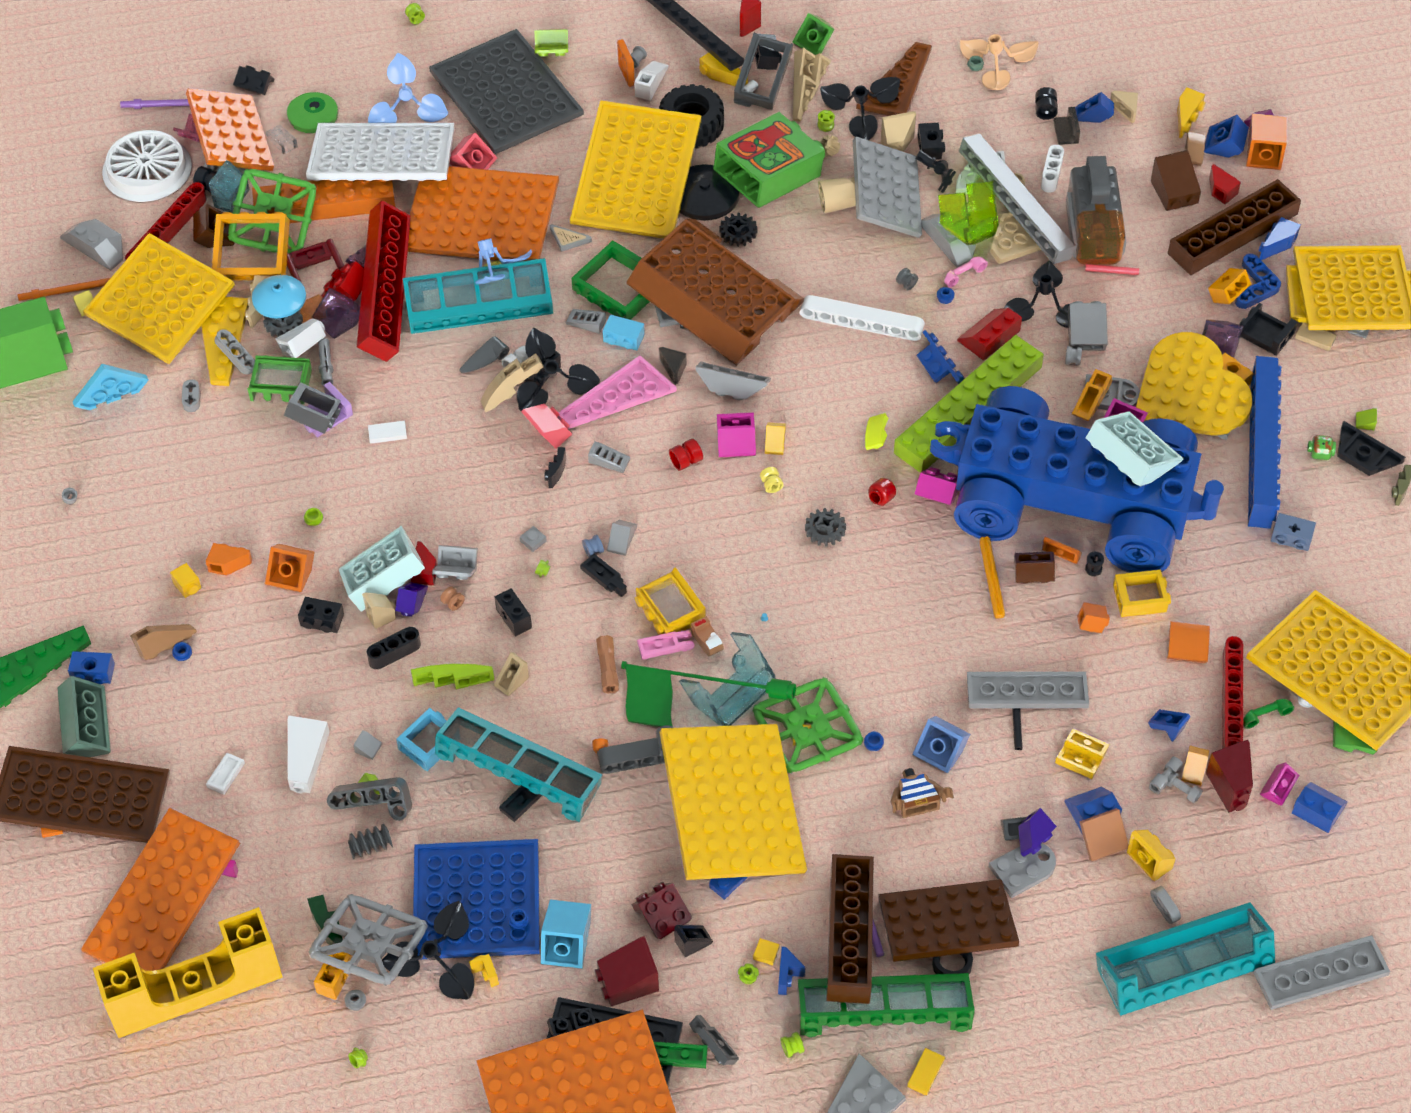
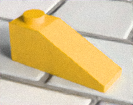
M710 53L699 58V69L703 75H706L711 80L736 86L741 72L739 68L730 71Z

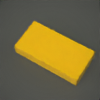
M925 1048L907 1087L927 1096L945 1060V1056Z

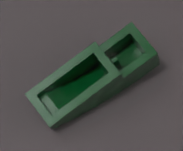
M324 894L307 898L313 920L319 932L324 928L325 921L331 918L335 912H328ZM330 932L325 941L332 945L341 943L343 937Z

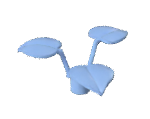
M397 53L387 68V76L394 84L402 83V86L399 88V97L391 108L384 101L375 104L369 113L368 123H396L397 115L393 110L400 100L409 101L413 99L420 106L417 110L418 116L427 122L442 120L448 115V111L443 100L436 94L425 95L422 98V103L412 95L411 87L406 85L405 82L411 83L415 80V67L407 57Z
M491 238L478 241L480 250L478 251L479 267H482V259H486L490 277L485 276L483 279L476 280L475 284H486L505 278L504 274L493 276L490 258L494 257L493 253L496 254L501 264H508L528 259L532 254V250L514 259H503L498 253L497 247H493Z

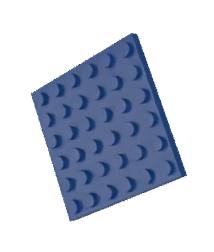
M538 839L414 844L413 916L425 920L428 926L424 936L416 946L418 948V955H420L423 943L443 937V935L435 932L434 920L443 908L456 901H460L469 919V928L466 934L459 939H451L447 936L444 941L438 943L441 948V959L476 957L487 954L490 956L540 954ZM516 908H521L529 914V923L522 929L511 927L508 921L509 914ZM517 918L515 921H521L523 919Z

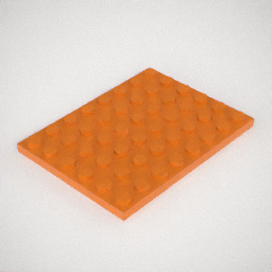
M449 166L447 180L419 181L410 212L408 252L479 258L478 241L491 238L493 247H497V251L503 259H514L528 253L530 250H532V254L524 261L540 259L559 184V176ZM493 253L494 257H491L490 260H499L496 254Z
M643 1009L476 1060L491 1113H676Z

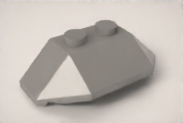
M932 214L921 220L922 228L956 268L973 258L978 236L959 214Z
M97 219L78 223L60 236L63 241L110 271L123 261L121 234Z
M700 362L696 366L697 373L710 391L715 392L719 396H733L736 400L747 399L766 387L771 381L770 377L706 362Z

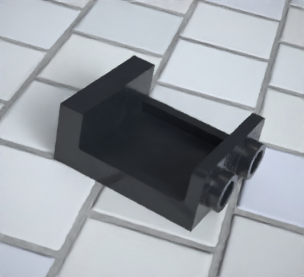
M1259 303L1256 307L1251 308L1246 319L1243 318L1241 320L1239 336L1277 356L1295 334L1298 322L1291 318L1286 324L1263 312V304Z

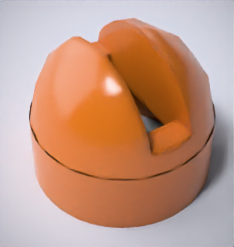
M602 738L594 739L592 741L593 751L597 753L601 748L608 747V740Z

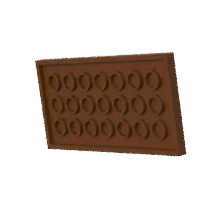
M9 746L0 773V822L148 843L156 829L170 770Z

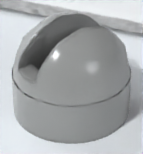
M66 488L63 490L62 500L64 503L74 504L76 502L77 491L75 489Z

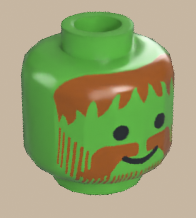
M1315 435L1312 441H1308L1307 452H1311L1313 459L1329 460L1331 456L1335 455L1336 442L1333 441L1332 437Z

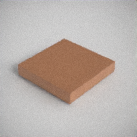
M1116 808L1079 821L1089 860L1095 861L1128 849L1129 844L1119 809Z

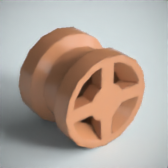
M453 586L448 587L440 597V601L448 604V608L452 611L460 608L465 600V596L457 593Z

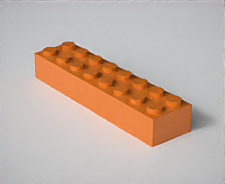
M392 180L308 181L317 187L310 218L312 221L370 214V210L381 200L396 207ZM287 183L282 184L280 196L291 198L306 188ZM276 185L260 187L262 192L274 195ZM252 187L253 206H255L258 193ZM309 194L293 203L292 215L304 217ZM275 208L269 210L268 213L274 214L276 212ZM290 220V223H298V222H299V221Z

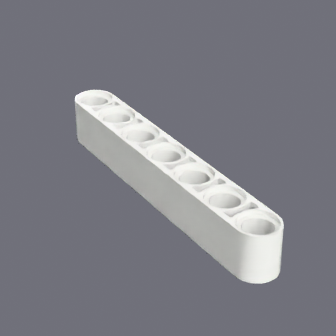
M807 295L804 298L800 310V315L806 319L911 341H917L921 338L925 325L924 320L916 316L813 295Z

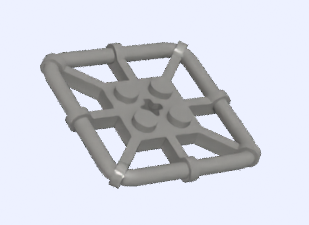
M350 894L340 903L331 918L325 921L324 928L309 949V955L311 958L344 970V973L348 975L352 973L386 986L391 984V981L397 977L407 960L412 958L413 951L424 936L428 926L425 920L393 909L391 905L387 904L385 906ZM357 904L382 914L376 923L362 918ZM348 907H350L356 920L351 929L337 924ZM389 917L412 924L397 929L384 926ZM330 932L345 937L341 943L321 947ZM413 935L406 947L401 948L392 944L396 938ZM345 952L353 955L350 961L345 962L328 955ZM386 952L399 957L389 973L386 972L381 960ZM361 959L375 964L379 974L356 965Z

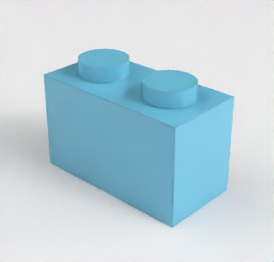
M614 315L609 316L603 328V342L636 351L645 335L644 323Z

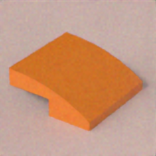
M1170 621L1167 659L1207 663L1210 626Z

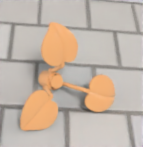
M998 34L990 35L988 42L980 39L960 40L961 52L968 60L972 56L983 58V55L988 54V51L994 54L995 71H988L982 77L983 85L991 90L1004 89L1010 82L1009 72L1006 70L999 71L997 54L1001 53L1003 48L1009 57H1014L1015 61L1028 62L1035 57L1039 45L1038 41L1022 42L1012 45L1008 50L1005 42L1002 41L1001 36Z

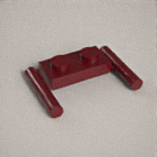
M331 238L325 242L287 253V268L291 276L300 282L301 279L297 270L330 260L331 256L338 269H341L344 264Z

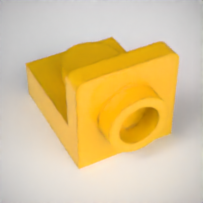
M489 954L476 956L473 960L469 961L472 973L481 971L484 981L489 980L491 987L499 985L498 977Z

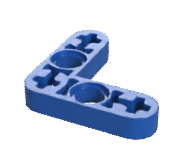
M1246 254L1243 257L1242 267L1256 281V284L1248 287L1235 299L1236 306L1241 309H1247L1277 294L1281 287L1279 278L1259 260L1258 256ZM1257 272H1264L1266 275L1259 276ZM1258 290L1261 291L1263 294L1256 295L1254 291Z

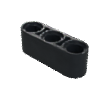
M407 627L369 646L367 657L370 667L381 669L417 651L421 646L419 631L415 627Z

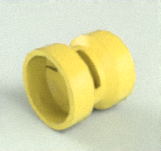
M768 467L761 471L760 478L764 482L765 490L768 493H775L782 489L783 482L779 477L777 468Z

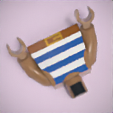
M908 768L902 772L904 779L898 781V787L894 789L890 802L893 807V813H896V810H901L902 818L940 810V798H942L943 802H946V798L950 797L953 799L954 795L951 787L943 788L932 779H929L926 774L916 776L914 769Z

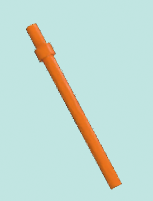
M110 278L44 290L34 289L31 292L17 294L19 301L102 287L105 286Z

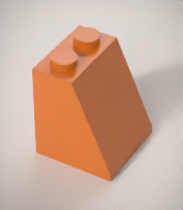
M1252 113L1246 167L1281 170L1287 144V117Z

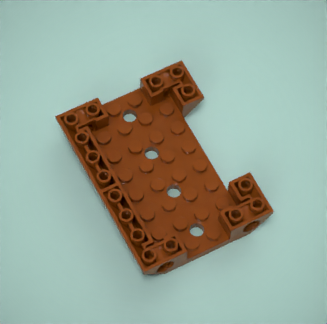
M685 219L638 262L626 284L737 366L760 344L761 335L777 320L783 322L803 303L804 298L780 280L766 278L720 244L722 238L696 219ZM672 250H679L681 253L674 254ZM706 270L708 273L701 274L699 271ZM727 290H733L736 293L728 294ZM760 310L763 314L757 315L754 311Z

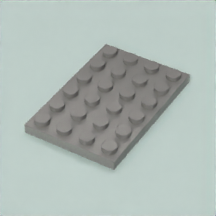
M859 137L853 139L856 219L917 238L922 235L918 164L915 155Z

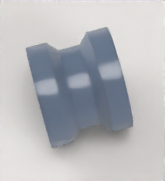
M594 535L589 540H582L583 548L588 557L595 553L604 552L603 544L598 535Z

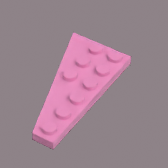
M638 356L558 412L560 414L558 418L560 420L563 418L570 425L569 429L676 392V386L643 357Z

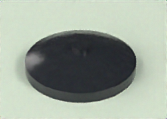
M701 164L691 166L679 213L688 218L703 221L721 218L735 208L739 200V191L713 169L714 165Z

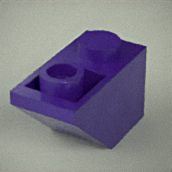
M1041 808L1029 814L1018 826L1020 851L1023 857L1029 853H1032V855L1037 853L1042 848L1040 844L1048 841L1053 836L1051 832L1057 827Z

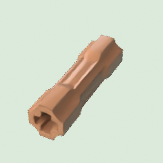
M609 635L599 636L596 642L601 669L602 691L606 694L616 693L619 691V683L615 666L613 637Z

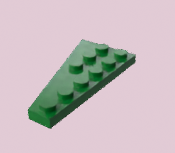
M84 625L0 657V708L8 706L13 698L19 694L23 695L47 677V673L61 667L62 662L69 657L71 658L72 651L81 652L91 645Z

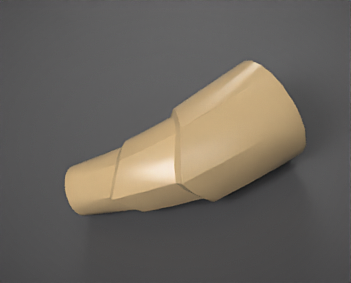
M854 177L818 181L819 199L824 214L856 205Z

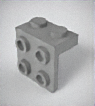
M439 545L438 564L432 570V574H436L438 578L456 576V579L467 580L468 577H471L476 572L478 548Z

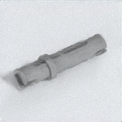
M326 338L318 342L320 357L319 373L321 374L323 386L328 382L333 385L332 373L334 371L331 364L330 342Z

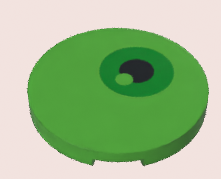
M310 92L302 94L290 102L287 108V117L291 125L294 126V129L304 133H316L318 123L336 122L338 107L335 100L329 95Z

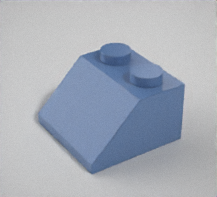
M934 716L928 719L912 755L949 773L962 754L971 734Z

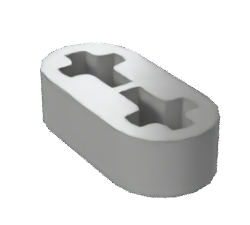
M187 380L182 386V404L187 412H195L200 407V387L196 380Z
M1162 886L1150 891L1153 902L1169 924L1181 919L1178 907Z

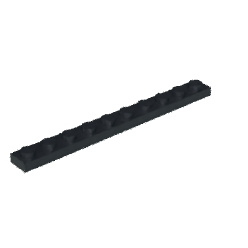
M647 0L730 71L743 65V57L674 0Z

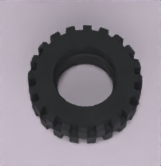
M690 84V86L681 85L680 88L676 87L671 92H668L660 102L659 109L699 114L702 116L695 148L707 146L709 142H714L721 135V131L724 128V106L720 96L716 92L713 93L712 89H706L702 85L695 86V84Z

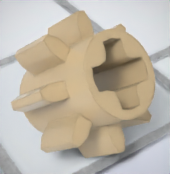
M827 135L820 140L825 150V156L828 157L830 155L832 157L839 152L840 143L834 135H831V137Z

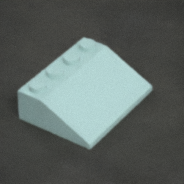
M1131 412L1095 420L1086 436V439L1094 448L1102 452L1106 459L1112 461L1121 472L1128 475L1132 482L1139 486L1152 483L1183 460L1177 452Z
M400 526L340 567L339 572L348 597L362 612L365 610L363 593L388 596L392 590L401 587L413 576L419 575L425 567L404 528Z

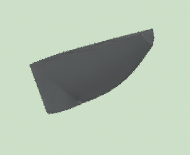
M496 336L490 338L460 368V372H471L487 366L496 359L502 360L507 356L509 347Z

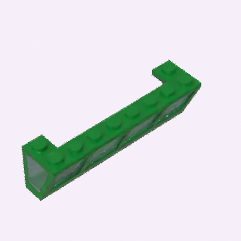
M969 973L872 977L870 1004L826 1001L827 978L798 979L800 1036L816 1037L817 1035H822V1026L824 1025L829 1027H838L839 1025L855 1027L861 1024L879 1026L883 1023L901 1025L908 1022L924 1024L926 1022L946 1023L950 1021V1030L965 1032L972 1029L975 1009Z

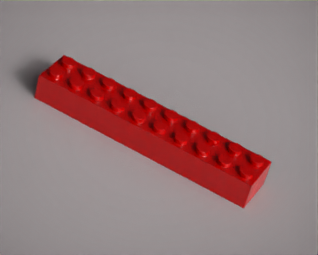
M381 200L370 210L356 347L387 362L399 352L404 300L403 278L406 277L411 215Z

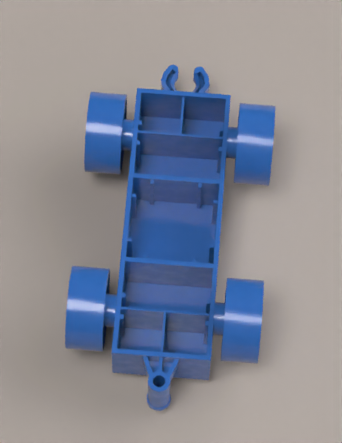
M1005 386L995 389L988 396L986 406L976 404L970 425H962L961 423L951 421L937 423L935 435L937 437L944 435L953 436L957 441L953 446H944L936 439L930 443V452L935 457L959 467L956 490H960V494L954 511V519L958 526L966 533L979 539L988 536L990 541L1006 540L1017 532L1024 505L1111 524L1105 546V554L1112 564L1129 573L1160 569L1163 572L1170 565L1175 540H1182L1186 520H1213L1216 517L1220 498L1224 490L1223 484L1217 480L1206 483L1203 496L1193 490L1202 453L1196 452L1198 447L1196 435L1185 425L1169 419H1150L1142 422L1177 452L1183 460L1152 483L1139 486L1133 483L1128 475L1121 472L1112 461L1106 459L1102 452L1091 445L1086 439L1090 429L1048 420L1050 411L1046 401L1037 393L1017 386Z

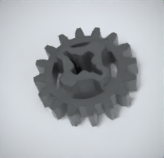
M299 310L295 314L284 318L264 316L263 323L267 333L270 332L272 337L275 334L279 337L301 325L303 317Z
M824 508L823 512L816 509V514L810 513V518H806L805 531H807L806 536L811 537V542L818 541V546L824 543L825 547L830 542L832 545H835V540L841 542L842 536L845 537L846 523L845 518L840 517V512L834 514V509L828 512Z

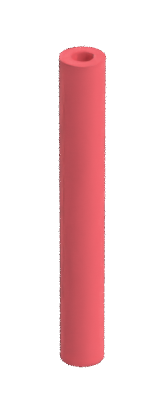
M1085 265V271L1139 275V268Z

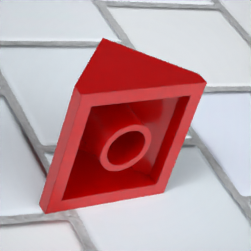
M760 0L741 1L740 37H744L761 27Z

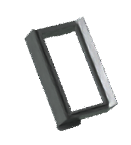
M755 32L753 33L734 89V103L750 107L753 104L773 110L792 54V43L788 44L760 36ZM758 45L783 53L769 97L743 90Z

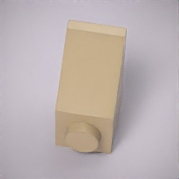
M367 592L362 594L366 615L375 629L396 620V606L392 600H388L386 595Z

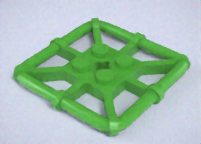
M247 168L241 177L236 200L233 201L234 209L232 214H239L241 208L254 211V214H257V212L269 214L268 211L275 208L276 212H283L290 220L302 222L297 245L294 244L290 236L288 238V243L292 249H288L287 253L303 249L308 226L312 221L310 218L317 187L308 181L284 176L282 173L275 174L257 169L248 170ZM253 176L277 181L274 195L262 192ZM248 178L258 193L255 206L242 203ZM283 183L306 188L291 198L280 196ZM309 194L304 217L292 215L293 203ZM249 223L236 232L237 224L229 225L228 239L230 241L260 249L262 252L270 251L277 253L278 246L268 244L271 231L279 233V223ZM254 227L265 229L262 242L240 237Z
M823 677L822 679H816L796 687L795 696L819 687L814 702L803 707L799 705L796 698L789 699L794 708V711L781 714L765 709L785 701L769 698L753 707L752 711L759 725L767 724L764 717L782 722L786 731L779 733L781 741L790 737L795 740L796 748L791 761H788L784 754L788 773L792 774L793 772L801 771L823 761L828 762L831 760L830 758L854 749L863 742L861 732L849 713L848 705L843 703L833 684L828 681V678ZM825 689H827L838 708L827 714H824L819 706ZM842 716L853 735L834 730L829 721ZM810 723L811 728L808 729V727H803L802 725ZM832 737L847 743L827 751L821 741ZM815 745L819 754L797 763L801 750Z

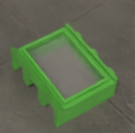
M256 355L250 385L247 389L250 401H254L256 392L263 393L266 401H270L272 393L281 394L282 400L289 402L290 395L294 394L300 382L309 386L312 372L310 359Z

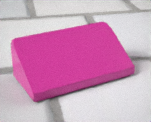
M1286 762L1278 764L1260 792V795L1281 806L1300 775Z

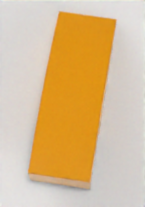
M1095 369L1089 382L1086 383L1072 415L1090 421L1113 381L1112 375Z

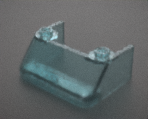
M732 632L730 635L739 650L732 658V665L736 672L729 680L766 685L772 678H775V674L751 634ZM686 679L679 681L693 705L720 726H731L766 693V689L724 683L710 695L698 681Z

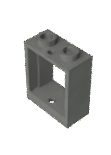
M300 382L287 405L284 416L325 434L328 428L332 429L335 420L340 414L341 408L338 407L341 400ZM300 401L308 403L316 408L328 412L329 414L326 416L318 411H315L309 407L300 404Z

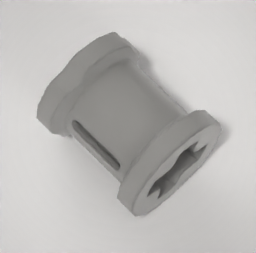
M635 46L631 53L634 68H637L640 61L647 56V52L641 46Z

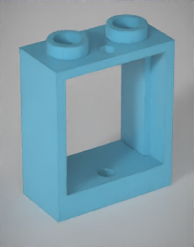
M429 708L396 739L398 750L428 771L440 760L435 755V746L426 753L411 740L430 722L441 728L447 720H445L440 712H435ZM452 725L451 731L446 736L459 742V728Z

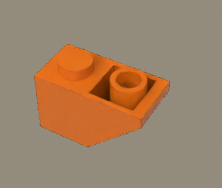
M213 543L206 559L208 572L226 576L252 563L250 550Z

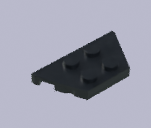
M1343 421L1337 454L1338 458L1369 476L1400 465L1405 461V456Z

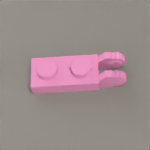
M670 632L638 639L637 644L642 660L692 650L695 646L694 642L685 641L691 638V632Z

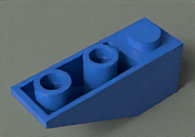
M1281 217L1278 223L1273 224L1271 233L1268 232L1265 242L1261 243L1259 247V252H1261L1259 260L1266 259L1291 248L1298 237L1301 224Z

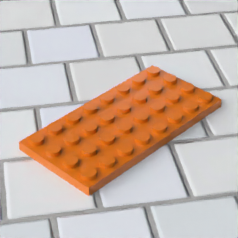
M169 808L81 948L82 952L104 963L135 953L142 969L155 971L165 968L241 844L239 840Z

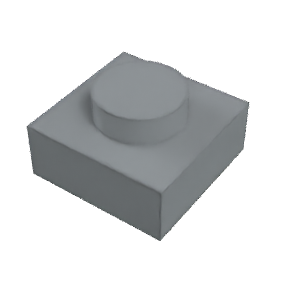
M534 526L520 536V542L532 552L547 541L546 536Z

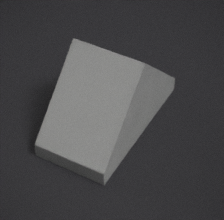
M623 520L612 523L607 551L626 556L637 524Z

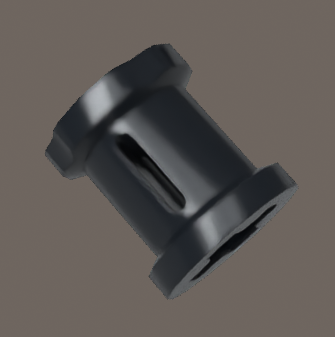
M1096 551L1088 554L1085 571L1088 575L1095 577L1102 573L1101 565L1104 563V556Z

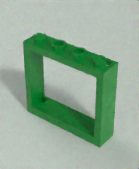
M612 240L571 278L572 290L576 294L585 297L589 302L598 305L603 311L631 320L650 302L649 300L638 294L629 304L624 306L586 282L611 258L631 270H634L642 259Z

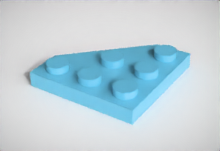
M101 364L72 402L74 407L92 410L97 408L96 405L106 402L109 404L120 400L122 395L139 393L149 379L145 374Z

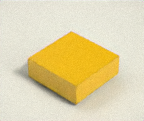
M760 938L753 954V959L773 966L780 944Z

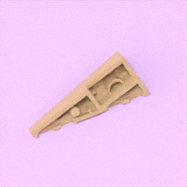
M805 48L794 52L793 121L798 122L802 121V115L807 111V105L813 99L821 83L820 79L825 75L826 68L831 63V60L821 53L814 55Z

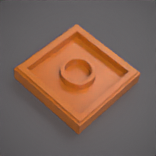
M621 39L617 42L618 65L627 85L632 87L635 82L634 61L624 40Z

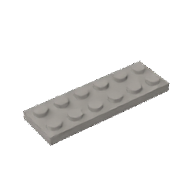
M967 672L969 708H1089L1086 672Z
M1372 935L1257 968L1254 971V975L1271 1010L1389 976L1390 970Z

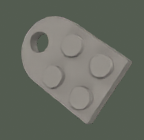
M1041 843L1042 848L1034 855L1029 853L1024 857L1021 855L1019 846L989 862L988 867L997 879L1002 880L1004 889L1011 898L1047 880L1053 874L1056 858L1053 851L1047 845ZM1045 854L1049 859L1042 861L1038 858V855Z

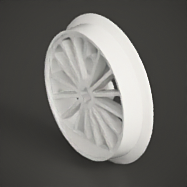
M142 130L125 135L111 146L103 165L102 176L107 188L120 198L136 202L154 201L174 193L187 181L191 172L192 162L188 151L173 136L157 130ZM141 146L142 154L136 147ZM164 167L175 168V169H174V171H171V170H169V169H167V168H164ZM156 170L168 176L163 179ZM153 174L157 180H150L149 175ZM143 175L147 176V180L142 179Z

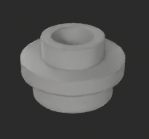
M351 990L345 996V1005L350 1010H360L366 1003V996L361 990ZM354 997L359 998L357 1001H352Z

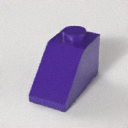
M409 582L398 589L395 611L401 612L403 616H412L419 612L428 586Z

